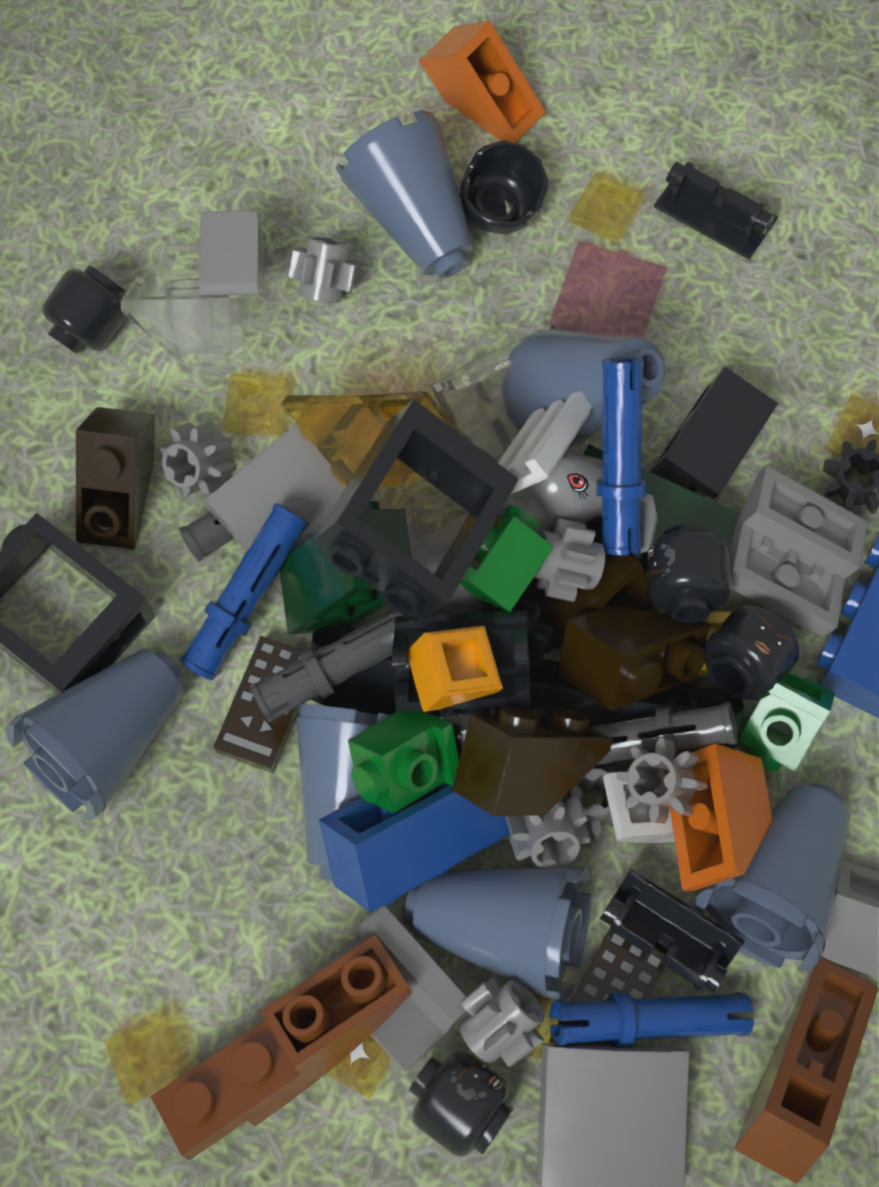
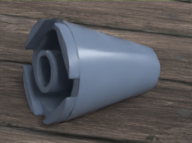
M421 110L413 112L418 122L402 126L399 118L395 117L365 133L344 152L349 161L346 167L337 163L336 170L346 187L425 275L437 273L440 279H444L458 273L468 265L469 261L466 256L471 253L474 246L440 124L432 112Z
M553 329L526 336L512 349L507 360H512L509 378L504 379L502 383V395L508 416L517 430L520 431L534 411L543 408L546 412L553 402L562 399L565 403L572 393L581 390L591 404L592 409L569 447L578 445L602 430V359L612 358L614 362L615 357L644 359L643 405L656 397L664 385L666 371L663 357L651 341L639 337Z
M140 650L17 715L5 727L8 741L14 748L23 740L32 754L24 762L30 773L70 811L74 812L82 804L86 806L84 819L91 821L106 809L183 697L184 691L180 682L184 679V675L177 663L166 653L159 651L153 654L148 650Z
M309 704L299 705L296 720L307 858L309 864L320 866L319 878L332 880L319 819L361 798L351 777L354 767L348 739L390 716L389 714L378 713L377 715L357 712L354 709Z
M817 783L793 787L771 810L773 821L744 875L701 888L696 896V910L702 914L708 910L718 921L719 925L745 940L739 950L740 952L759 962L781 968L785 958L802 960L798 970H808L818 964L825 949L850 813L836 791Z
M578 866L447 871L444 874L434 876L408 892L405 904V919L408 922H413V931L416 937L507 980H517L529 990L550 1000L566 1001L573 990L574 984L562 981L567 965L580 968L591 909V894L579 892V882L591 880V876L587 868Z

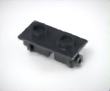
M676 161L666 177V182L669 185L654 204V208L750 260L778 220V216L767 211V203L762 201L759 204L731 188L729 190L724 188L717 180L694 168L695 164L690 161L685 165Z
M632 868L600 917V920L611 926L608 933L611 935L615 933L647 955L651 953L654 946L664 952L665 955L660 963L694 984L693 988L698 991L703 986L713 993L717 990L728 971L726 968L745 942V940Z

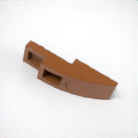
M375 934L262 1009L261 1013L265 1018L264 1021L150 1096L183 1157L191 1160L248 1121L255 1127L281 1109L354 1051L413 993Z

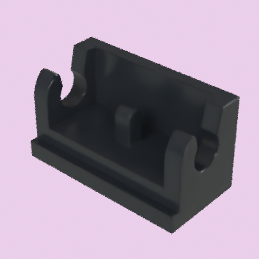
M724 367L705 387L650 472L700 496L705 497L707 495L715 499L726 486L778 403L730 369Z
M527 610L428 615L421 620L414 616H395L392 668L396 667L397 669L395 683L396 712L423 711L408 660V649L426 632L485 626L503 689L494 694L439 710L531 706Z

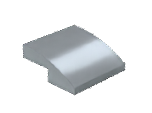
M296 423L206 498L205 506L244 548V554L273 510L274 503L276 502L309 522L308 527L303 530L289 553L290 555L298 548V543L308 540L319 530V526L327 518L347 483L312 439ZM279 571L271 585L283 597Z
M766 465L759 472L749 492L728 547L732 590L823 638L838 627L845 579L861 566L867 520Z
M605 1042L569 1043L564 1046H557L554 1043H542L536 1183L541 1187H684L689 1051L678 1046L614 1047Z

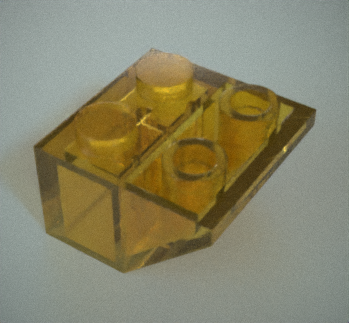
M351 391L287 395L281 403L293 418L295 424L297 423L302 437L315 445L331 465V472L334 477L344 486H347L386 422L413 399L459 434H462L427 391ZM396 458L378 489L419 483L424 478Z

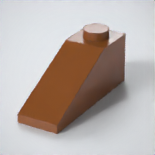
M822 957L818 964L812 967L754 1093L737 1139L735 1150L796 1184L801 1180L830 1144L879 987Z

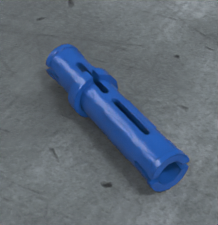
M615 357V362L612 358L602 359L603 465L602 478L596 481V495L598 497L602 496L601 544L604 547L605 553L611 555H629L628 547L633 554L641 552L642 549L640 530L641 498L647 496V481L642 480L641 467L644 359L636 357Z
M276 502L218 600H210L204 609V612L208 614L207 618L185 654H182L179 659L188 669L206 679H215L218 669L239 635L246 636L253 626L248 620L277 576L303 530L309 525V522Z
M624 992L610 993L606 1000H555L552 1002L549 1012V1018H560L561 1021L577 1020L575 1024L550 1025L551 1037L557 1046H564L569 1043L610 1041L614 1047H631L635 1040L726 1035L748 1036L751 1034L754 1026V1019L727 1017L728 1013L754 1012L751 999L745 992L709 996L631 999L630 995Z

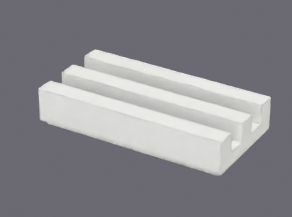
M581 390L572 393L565 403L562 399L553 402L546 412L543 408L534 411L498 463L519 479L511 494L549 478L591 413L592 406Z

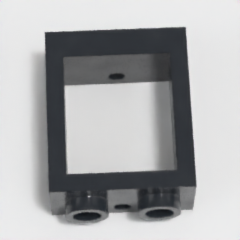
M413 399L386 422L311 542L327 553L328 560L338 570L351 576H359L381 592L383 600L392 609L421 620L449 603L519 479ZM396 458L469 512L434 574L359 519Z
M36 513L25 525L22 524L15 527L2 543L0 551V599L47 548L113 598L54 665L0 622V648L56 694H59L112 666L156 616L146 597Z

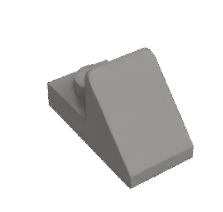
M254 210L206 211L202 213L200 218L199 294H259L268 267L267 243H261L258 213Z

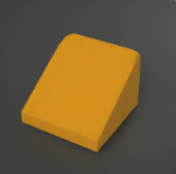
M485 626L426 632L408 649V660L424 712L450 707L497 693L503 689Z

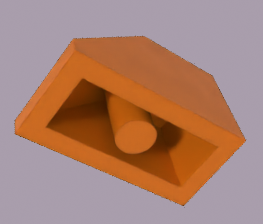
M490 20L454 26L419 60L444 101L500 141L505 140L516 143L546 113Z
M716 743L692 752L700 757L692 767L696 780L705 782L707 789L695 790L692 799L689 801L694 811L692 816L681 815L674 811L673 808H670L682 890L692 892L746 873L773 821L761 758ZM664 769V774L666 776L670 771Z

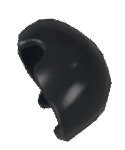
M502 140L477 150L464 173L460 184L459 196L462 200L464 213L470 221L484 231L509 235L528 227L530 222L534 220L542 207L548 191L549 180L542 160L525 145ZM505 201H507V203L510 206V213L508 214L506 210Z

